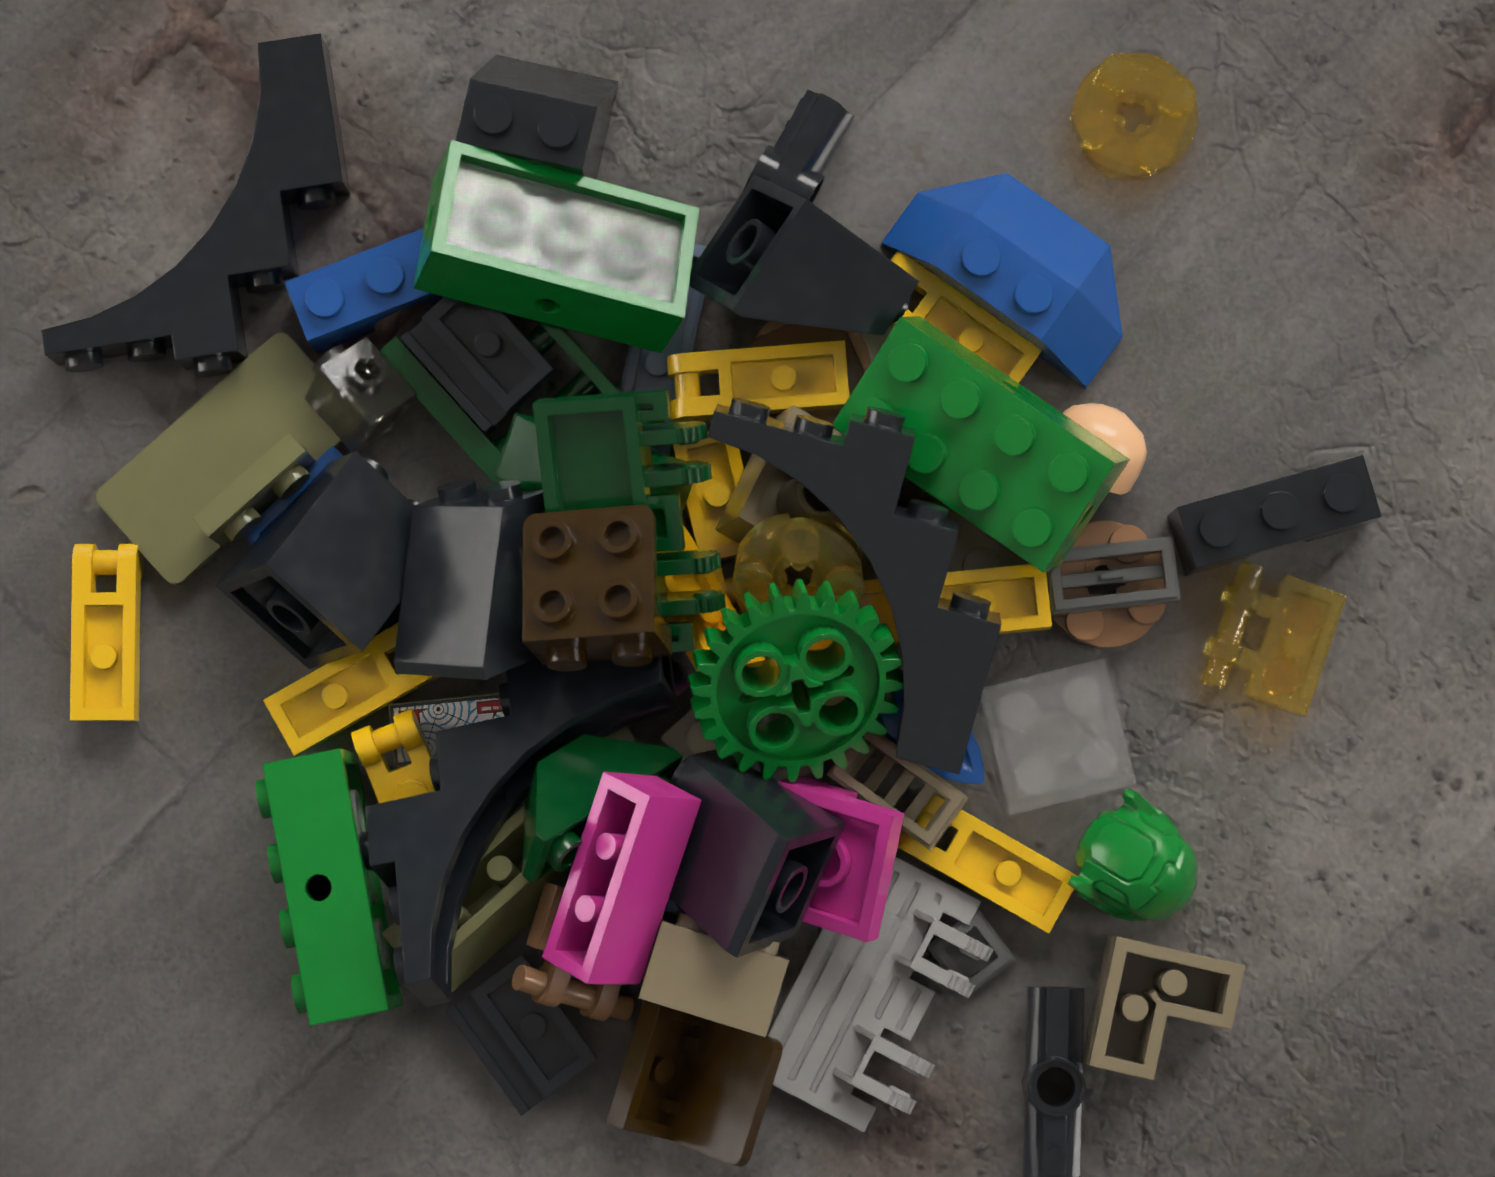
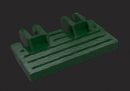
M668 389L538 399L532 404L545 513L646 505L656 517V552L684 550L685 538L680 492L650 494V487L697 484L712 479L711 464L699 460H691L681 463L652 465L650 446L698 443L708 438L706 423L703 421L642 424L645 421L669 420L671 418ZM717 550L657 553V610L663 619L664 616L712 613L726 607L725 595L721 590L701 589L666 592L665 576L707 574L722 568L720 553ZM694 621L666 622L672 630V652H688L696 649Z

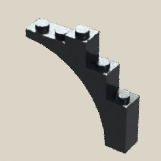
M321 33L258 43L260 94L253 140L234 190L205 235L174 268L136 296L90 318L41 330L45 356L59 366L65 365V369L68 372H85L104 367V358L128 355L130 362L155 361L167 356V348H173L175 360L185 370L194 369L195 376L197 377L228 374L233 371L232 363L243 362L248 358L238 287L246 286L248 293L273 292L285 287L284 280L300 276L289 205L298 203V208L301 210H318L335 205V197L351 195L330 54Z
M732 398L730 407L717 404L708 437L755 454L801 482L840 518L870 560L891 606L903 656L904 697L895 743L896 758L960 774L1002 624L1000 614L989 610L991 602L987 599L964 592H953L951 600L941 597L959 532L957 521L946 519L949 510L930 502L915 499L910 500L908 508L897 506L915 440V429L903 426L906 418L904 415L882 408L867 406L865 416L851 412L844 438L833 435L834 424L818 418L796 415L795 422L792 424L769 418L771 408L758 402Z
M671 655L652 657L650 664L637 667L619 666L614 664L612 660L589 661L587 662V667L579 671L563 672L549 669L547 665H543L536 658L506 671L507 682L499 684V700L504 717L435 732L437 756L430 758L429 761L434 792L365 807L367 831L361 832L359 836L362 860L368 871L373 870L389 888L391 913L395 923L400 926L402 947L394 949L395 972L400 985L408 987L425 1007L451 1002L452 950L463 901L481 858L509 815L527 797L538 761L584 734L606 737L629 724L677 710Z

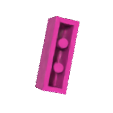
M603 772L581 837L583 842L577 849L542 958L586 984H640L702 800L657 776Z

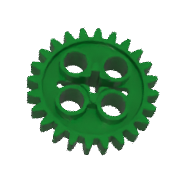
M802 579L796 580L791 596H782L775 582L769 583L768 601L759 603L752 594L746 592L743 594L747 611L739 615L733 610L724 607L721 613L726 629L724 631L710 627L704 629L705 639L711 650L699 649L693 651L692 656L698 672L688 675L691 692L693 695H696L690 699L695 718L701 719L699 724L704 739H715L716 750L721 759L735 753L737 766L741 772H745L758 761L764 780H769L778 766L785 767L790 782H795L799 775L800 767L807 765L810 766L812 773L817 779L822 778L823 761L832 759L840 768H847V759L844 751L852 747L866 755L870 752L864 737L866 732L877 735H885L887 732L882 716L879 713L892 714L898 712L899 707L891 692L901 690L904 687L899 671L896 669L902 665L901 657L896 645H891L894 639L887 623L879 624V618L871 604L859 609L856 596L851 590L845 592L835 602L831 585L826 581L821 584L814 596L808 595ZM833 640V643L823 650H809L816 642ZM765 656L770 658L765 664L758 667L745 666L756 657ZM849 665L852 666L849 671H846ZM801 679V681L795 684H791V682ZM742 693H745L744 698L740 697ZM833 697H846L834 706L823 705L828 699ZM770 713L782 714L772 722H759Z

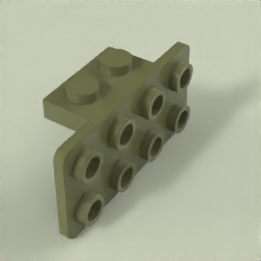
M276 333L102 485L96 493V501L134 545H138V550L167 582L172 585H181L231 541L236 543L249 535L261 522L262 517L260 515L278 498L285 500L301 489L310 478L307 470L332 445L337 448L360 427L361 417L289 335Z

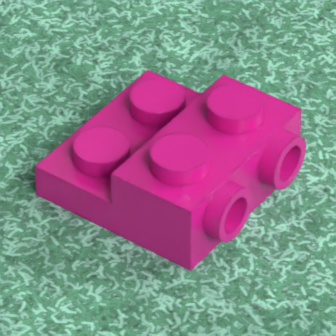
M802 775L798 776L795 782H790L789 779L779 780L778 783L846 822L803 922L864 942L878 939L904 813L857 799V792Z

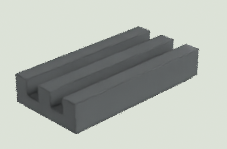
M1173 536L1071 548L1061 564L1161 553L1162 564L1062 576L1060 566L1048 570L1046 573L1051 616L1178 603L1181 599ZM1164 578L1165 589L1066 600L1063 597V589Z

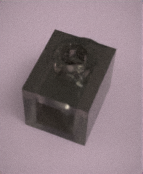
M365 337L347 350L341 345L332 348L315 363L312 371L316 375L304 399L351 452H359L401 423L417 393L373 343Z

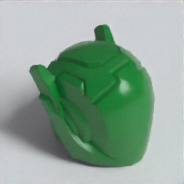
M1126 788L1122 794L1124 799L1123 805L1117 811L1107 810L1098 813L1097 818L1085 829L1079 840L1078 848L1074 851L1075 863L1080 870V874L1077 877L1071 876L1067 884L1078 891L1079 897L1117 919L1128 921H1158L1167 919L1183 910L1193 897L1197 887L1196 855L1194 850L1183 841L1173 822L1163 812L1155 808L1139 793Z

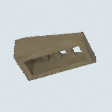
M866 732L864 737L870 752L865 755L850 747L844 751L848 767L842 769L834 763L826 775L841 788L857 792V799L896 811L898 810L894 808L914 779L920 780L925 785L904 812L901 830L932 851L969 801V797L926 766L896 758L895 744L883 735ZM876 750L884 755V757L863 785L854 778ZM897 764L904 769V772L885 798L882 799L874 792L893 766ZM937 792L946 800L925 829H923L914 821Z

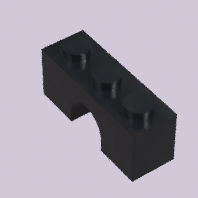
M1361 455L1182 505L1174 509L1167 517L1184 575L1188 576L1242 561L1255 554L1304 540L1309 542L1363 527L1382 517L1364 456Z

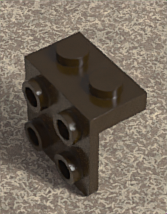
M631 505L537 513L530 515L524 521L522 642L549 669L563 672L579 671L585 669L589 661L612 660L614 664L619 666L637 667L650 664L652 657L672 655V630L657 610L656 517L648 506Z
M643 1000L606 1123L622 1130L668 1139L729 1165L743 1167L749 1162L782 1056V1044L778 1039L770 1036H759Z

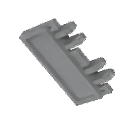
M895 857L878 939L864 942L834 931L821 929L767 1035L778 1039L783 1048L773 1085L862 1132L866 1130L876 1107L852 1095L854 1087L905 1113L911 1114L917 1101L913 1100L909 1093L894 1085L888 1086L863 1072L874 1051L899 1063L904 1070L918 1077L925 1076L929 1078L935 1066L934 1064L881 1037L884 1028L911 1041L935 994V991L910 979L914 970L967 998L970 997L976 985L970 983L969 978L952 969L945 970L922 958L933 935L958 947L961 953L977 961L984 960L988 962L994 949L939 921L942 914L945 913L969 926L981 901Z

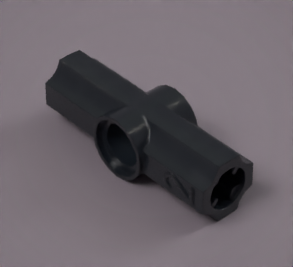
M808 89L803 98L800 99L791 119L787 121L785 129L775 146L769 145L759 158L744 189L753 175L813 203L825 179V176L822 174L853 123L854 115L834 99L823 93H816Z
M1027 986L1026 1057L1022 1078L1023 1094L1025 1095L1023 1177H1080L1082 1101L1086 1091L1085 1079L1082 1074L1084 988ZM1049 1068H1062L1069 1076V1092L1059 1102L1048 1103L1042 1101L1037 1093L1038 1078L1042 1072Z

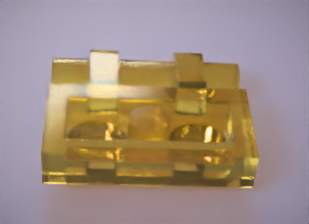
M1241 561L1234 584H1226L1221 603L1225 604L1226 607L1215 638L1208 637L1202 656L1208 660L1200 682L1224 690L1232 667L1250 672L1242 697L1301 718L1306 717L1347 596L1286 574L1281 579L1276 597L1258 591L1265 569L1258 565ZM1250 613L1268 619L1257 651L1240 646Z

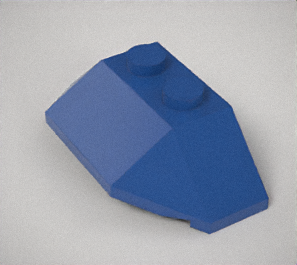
M1008 173L918 192L881 242V246L891 253L901 252L915 260L1042 351L1038 357L1084 389L1087 388L1123 338L1111 246Z

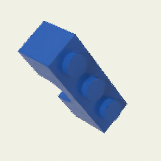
M424 228L285 282L305 337L317 354L376 332L375 324L391 314L421 304H432L435 306L444 297L413 289Z

